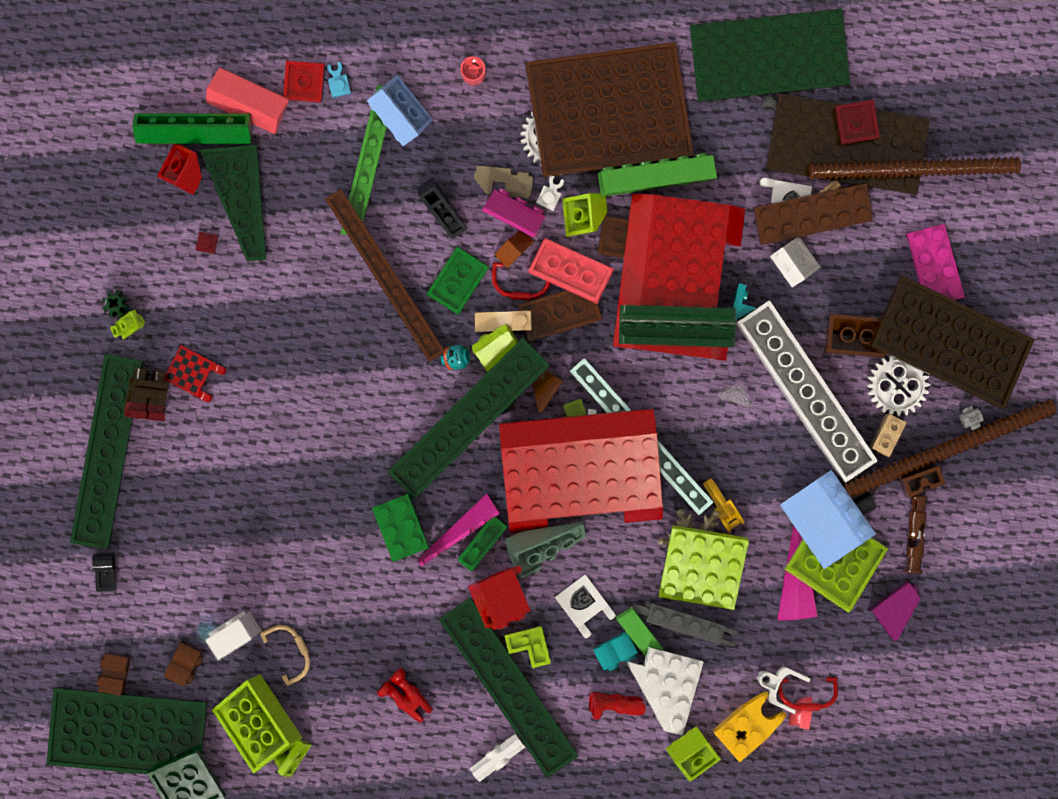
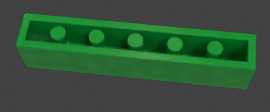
M135 113L132 125L136 144H251L252 138L250 114Z

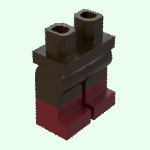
M136 368L133 378H129L124 416L165 422L166 414H164L169 384L165 383V372L153 370L152 381L146 380L148 370Z

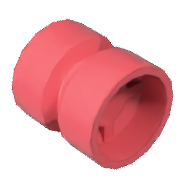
M472 56L462 62L461 74L467 84L478 85L483 82L486 76L484 62L480 58Z

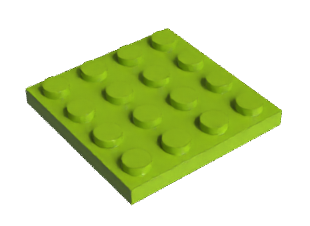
M672 525L659 597L734 610L749 538Z
M871 537L824 569L802 539L786 565L785 570L849 613L888 548Z

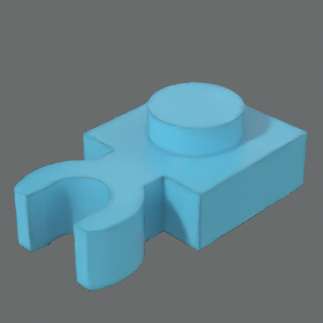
M340 62L337 63V71H332L331 65L327 66L329 73L333 76V78L328 79L332 98L351 94L347 75H341L342 65Z

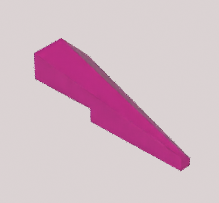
M488 493L417 559L421 566L500 514Z
M794 525L787 564L803 539ZM785 570L777 619L799 620L818 617L813 588Z

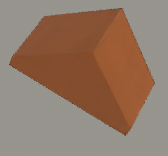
M519 230L494 255L509 268L535 241L528 234Z

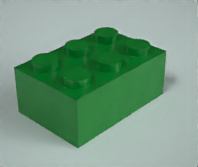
M409 494L372 508L392 562L430 547Z

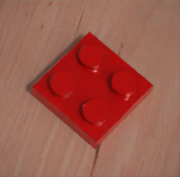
M286 61L283 96L290 99V101L322 103L325 64Z

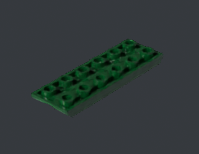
M620 305L619 344L735 347L736 309Z

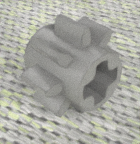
M970 406L962 409L963 414L959 415V418L964 428L969 427L970 430L981 427L980 422L983 421V416L978 408L973 409Z

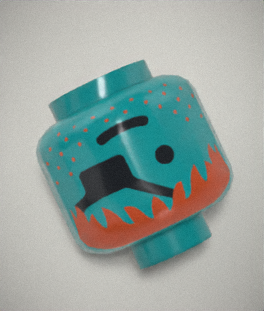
M461 344L447 346L443 354H441V363L450 371L465 369L467 364L470 363V352L468 348Z

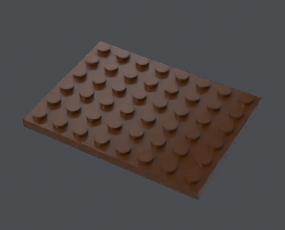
M676 42L525 62L543 178L601 170L606 167H621L626 164L636 165L646 161L657 162L667 158L671 160L681 156H694Z

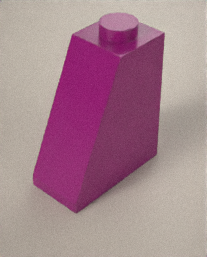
M904 582L869 608L894 641L901 635L921 599L918 595L920 591L914 583Z

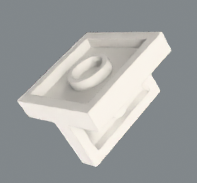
M800 237L795 238L770 256L791 287L802 282L821 268Z

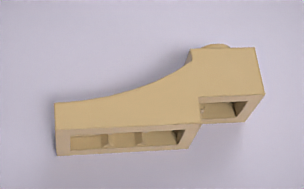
M532 311L475 313V332H493L497 327L505 324L509 326L511 331L532 330Z

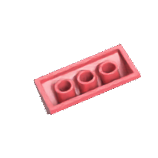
M219 67L208 85L206 103L227 113L250 114L251 124L273 134H276L290 100Z

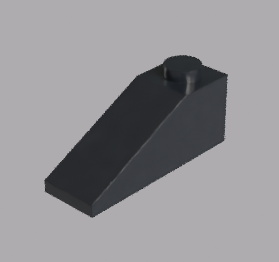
M431 178L417 188L418 196L451 239L467 230L466 225L434 178Z

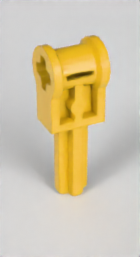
M712 478L705 481L703 486L717 507L714 510L721 513L719 519L727 532L730 533L731 529L739 524L743 525L745 522L731 499L726 501Z

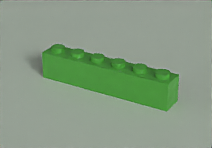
M707 153L695 155L696 158L690 159L688 156H681L676 161H670V158L658 160L659 163L651 164V161L641 162L640 166L633 167V164L622 165L621 169H614V167L603 168V171L598 174L601 197L713 181L717 178L713 155L707 156Z

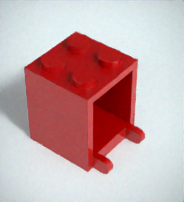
M520 566L506 568L468 586L485 628H493V630L502 629L510 625L509 621H519L526 617V613L531 611L516 577L522 571Z

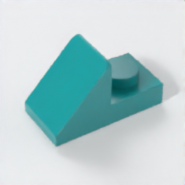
M740 283L737 284L732 308L736 309V320L756 309V307L742 304L743 301L746 302L748 290H746L747 285Z

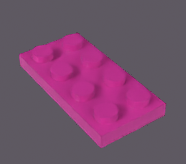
M945 224L906 234L919 283L953 300L965 298Z

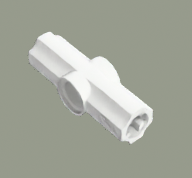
M515 733L501 745H496L494 750L488 751L485 757L470 767V770L480 782L493 771L505 766L510 761V758L525 748V745Z

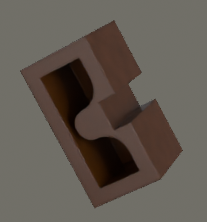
M937 465L899 478L906 497H912L924 492L922 487L925 486L927 489H933L946 484L941 469Z
M107 652L105 656L101 657L100 667H102L103 672L97 678L98 692L119 696L125 693L131 660L130 655Z

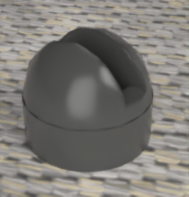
M766 96L763 99L761 108L767 111H776V98Z

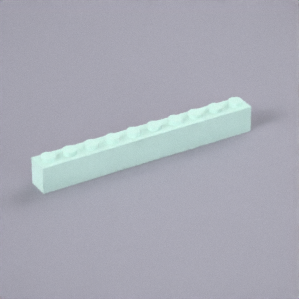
M585 358L570 371L606 413L631 411ZM657 440L660 473L689 506L700 515L713 501Z

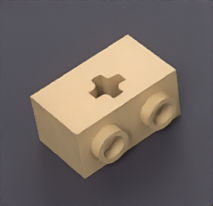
M885 414L869 449L885 457H890L906 422L891 414Z

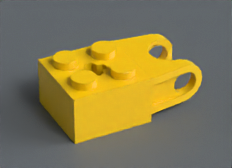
M767 691L761 692L739 706L713 729L714 734L739 762L769 738L787 715L784 711L771 717L762 715L761 707L769 696ZM745 730L744 736L736 737L738 736L737 731L743 732Z

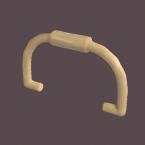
M276 625L260 633L263 642H268L267 634L279 629L286 630L295 637L294 640L302 656L304 655L305 668L302 673L291 680L286 675L282 676L285 684L289 686L307 674L310 667L309 651L301 635H298L294 629L287 625Z

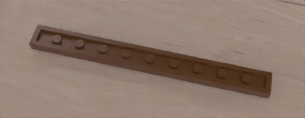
M342 189L327 197L325 201L427 360L430 362L444 352L443 347Z

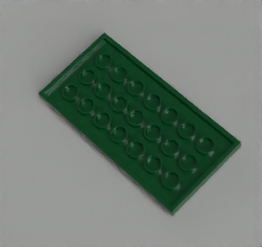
M842 9L689 26L697 102L850 86Z
M55 687L53 688L46 765L147 774L148 770L195 749H199L201 754H203L207 702L131 694L119 696L98 691Z

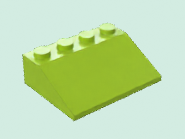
M261 674L246 680L212 709L253 774L303 738Z

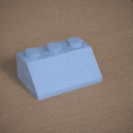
M398 75L394 76L367 100L371 109L377 113L383 124L389 128L395 139L402 146L417 137L433 121Z

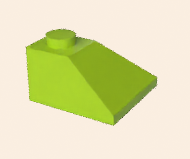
M588 193L562 199L566 237L596 232L607 214L606 197H601V193Z

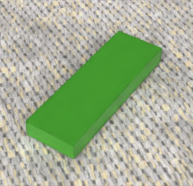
M633 607L616 617L617 621L645 657L648 647L664 650V647Z

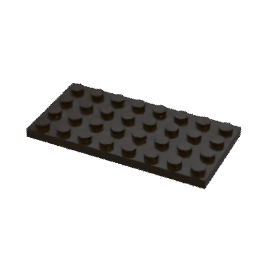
M778 94L777 109L774 116L765 170L809 177V164L811 162L814 164L816 162L820 164L822 162L826 164L832 162L834 164V162L840 163L841 161L844 163L847 161L850 163L856 161V163L858 161H862V163L868 161L870 163V161L876 162L877 160L880 162L886 160V162L892 160V162L898 160V162L904 160V162L907 160L912 161L913 159H916V161L919 159L924 160L930 119L876 110L880 138L841 145L835 106L843 104ZM893 175L891 178L888 176L886 178L882 176L880 178L876 176L874 178L870 176L868 178L864 176L858 178L856 176L854 179L852 177L849 179L846 177L843 179L840 177L838 179L834 177L832 179L828 177L823 179L829 181L837 180L840 183L852 185L867 183V187L911 195H918L920 183L918 175L916 177L912 175L910 177L906 175L904 177L900 175L895 177Z
M900 275L869 346L1005 410L1035 339Z

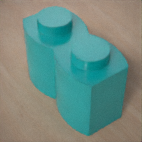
M626 631L593 648L603 670L608 669L609 671L619 667L618 663L625 660V662L635 659V654L638 653Z

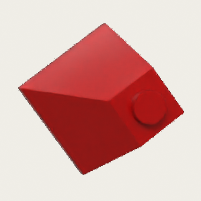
M173 144L157 177L193 195L202 179L197 154L183 146Z

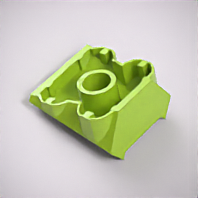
M505 324L497 327L489 335H482L478 342L472 345V349L486 371L489 372L519 341L509 326Z

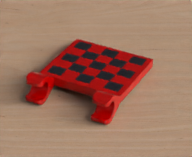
M181 345L165 375V380L205 402H210L213 396L201 390L210 371L212 370L220 375H224L227 369Z

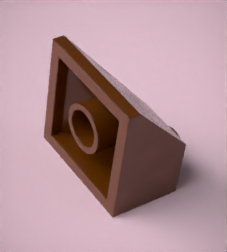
M547 370L533 383L537 408L540 413H542L563 382Z

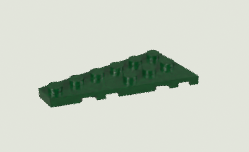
M257 145L199 150L246 261L267 260Z

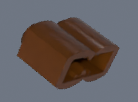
M181 641L164 677L183 687L187 683L191 684L196 675L193 673L195 667H199L204 659V656H202L203 650L185 641Z

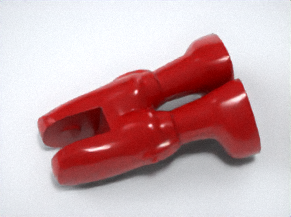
M400 667L390 677V680L398 685L406 695L401 694L389 680L380 687L376 694L380 697H391L395 700L399 709H402L410 717L421 723L424 717L416 709L421 706L430 714L433 708L420 693L419 688L410 685L405 678V670Z
M591 691L589 695V712H592L593 720H599L605 710H613L619 714L633 716L643 715L646 710L641 697L621 694L608 695Z

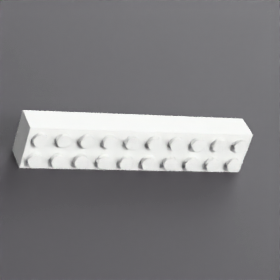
M770 300L736 322V325L842 482L846 483L878 461Z

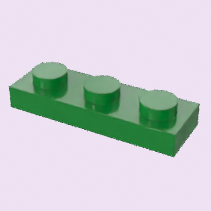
M497 517L487 521L457 561L472 572L508 526Z

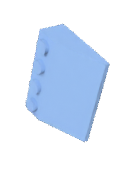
M832 470L780 504L824 569L876 534Z

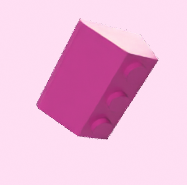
M502 188L499 191L495 189L482 211L535 237L546 218V215L543 214L544 210L537 206L533 208L527 206V201L519 197L516 200L509 197L510 193Z

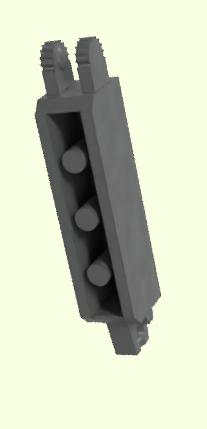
M646 602L645 606L635 603L634 610L642 614L641 619L648 623L716 644L722 643L735 646L733 640L724 639L722 636L724 632L738 635L739 631L726 627L722 623L654 602Z

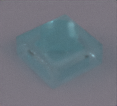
M199 622L196 642L207 643L206 639L210 637L208 633L215 630L218 625Z

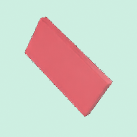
M544 238L528 270V273L598 304L614 272L613 268L547 238Z

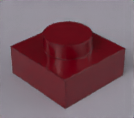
M199 232L196 251L215 254L219 236Z

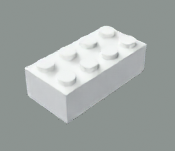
M243 611L208 633L210 637L206 639V642L217 660L253 639L262 630L251 612L245 614Z

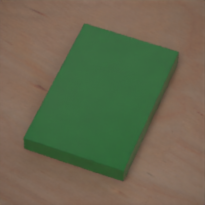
M457 246L426 295L459 315L489 269V266Z

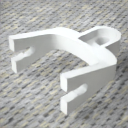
M781 667L776 675L768 671L759 672V676H757L759 684L769 689L768 701L795 714V709L776 700L778 687L783 678L788 674H792L807 682H810V678L787 667ZM767 676L768 680L763 681V677Z

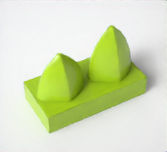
M300 740L288 749V755L283 753L274 759L276 766L279 768L277 772L284 777H291L312 745L305 740Z

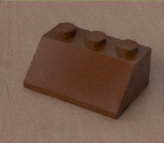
M830 314L825 335L824 353L885 358L884 353L869 346L881 318Z

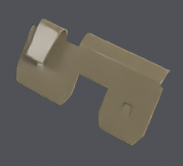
M476 165L474 179L487 195L492 191L493 182L506 183L505 190L510 193L509 197H530L533 177L529 176V172L518 171L517 175H511V169Z

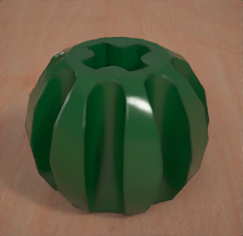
M118 289L115 294L113 290L107 292L108 298H102V302L106 303L102 307L104 313L109 311V317L113 318L116 317L117 313L119 317L124 316L123 310L129 311L130 305H126V301L130 300L128 295L122 297L123 291ZM114 300L117 301L118 307H114Z

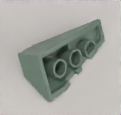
M576 522L523 531L506 538L505 542L513 567L520 566L522 569L517 574L518 578L521 579L539 571L542 568L539 564L548 558L553 561L560 549L568 550L585 538L586 535L584 523Z

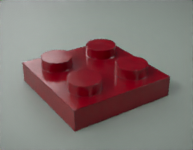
M874 100L835 106L841 145L880 138Z

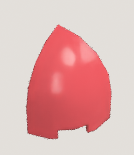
M812 697L801 698L795 704L812 703ZM795 709V714L790 712L789 725L800 726L799 728L809 730L812 711Z

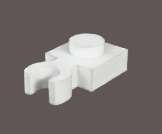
M555 176L550 177L549 188L543 186L536 204L551 211H554L561 196L557 189L561 188L564 180L561 179L560 183L555 185L553 183Z

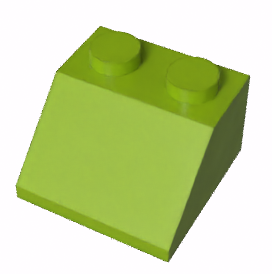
M697 726L665 748L677 767L690 782L721 760Z

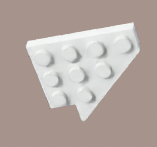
M648 647L643 665L628 661V666L662 729L666 732L683 735L703 661Z

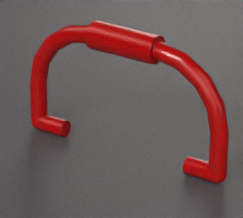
M492 263V284L496 291L503 296L515 300H530L544 295L550 287L551 283L546 281L544 288L536 294L505 292L499 287L496 278L497 267H503V263Z
M826 677V682H833L834 692L831 700L824 704L800 703L798 705L788 701L784 696L782 683L789 682L788 678H783L778 687L780 699L785 705L793 709H800V711H820V709L828 708L834 704L838 698V681L836 677Z

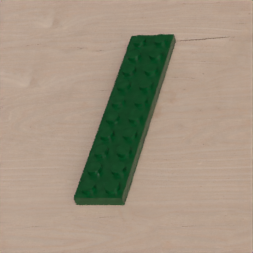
M523 337L388 473L413 499H416L550 364Z
M104 354L70 543L106 550L110 547L133 418L124 416L129 378H133L136 368H143L144 361Z
M471 597L438 619L547 778L579 757L493 629L485 628Z

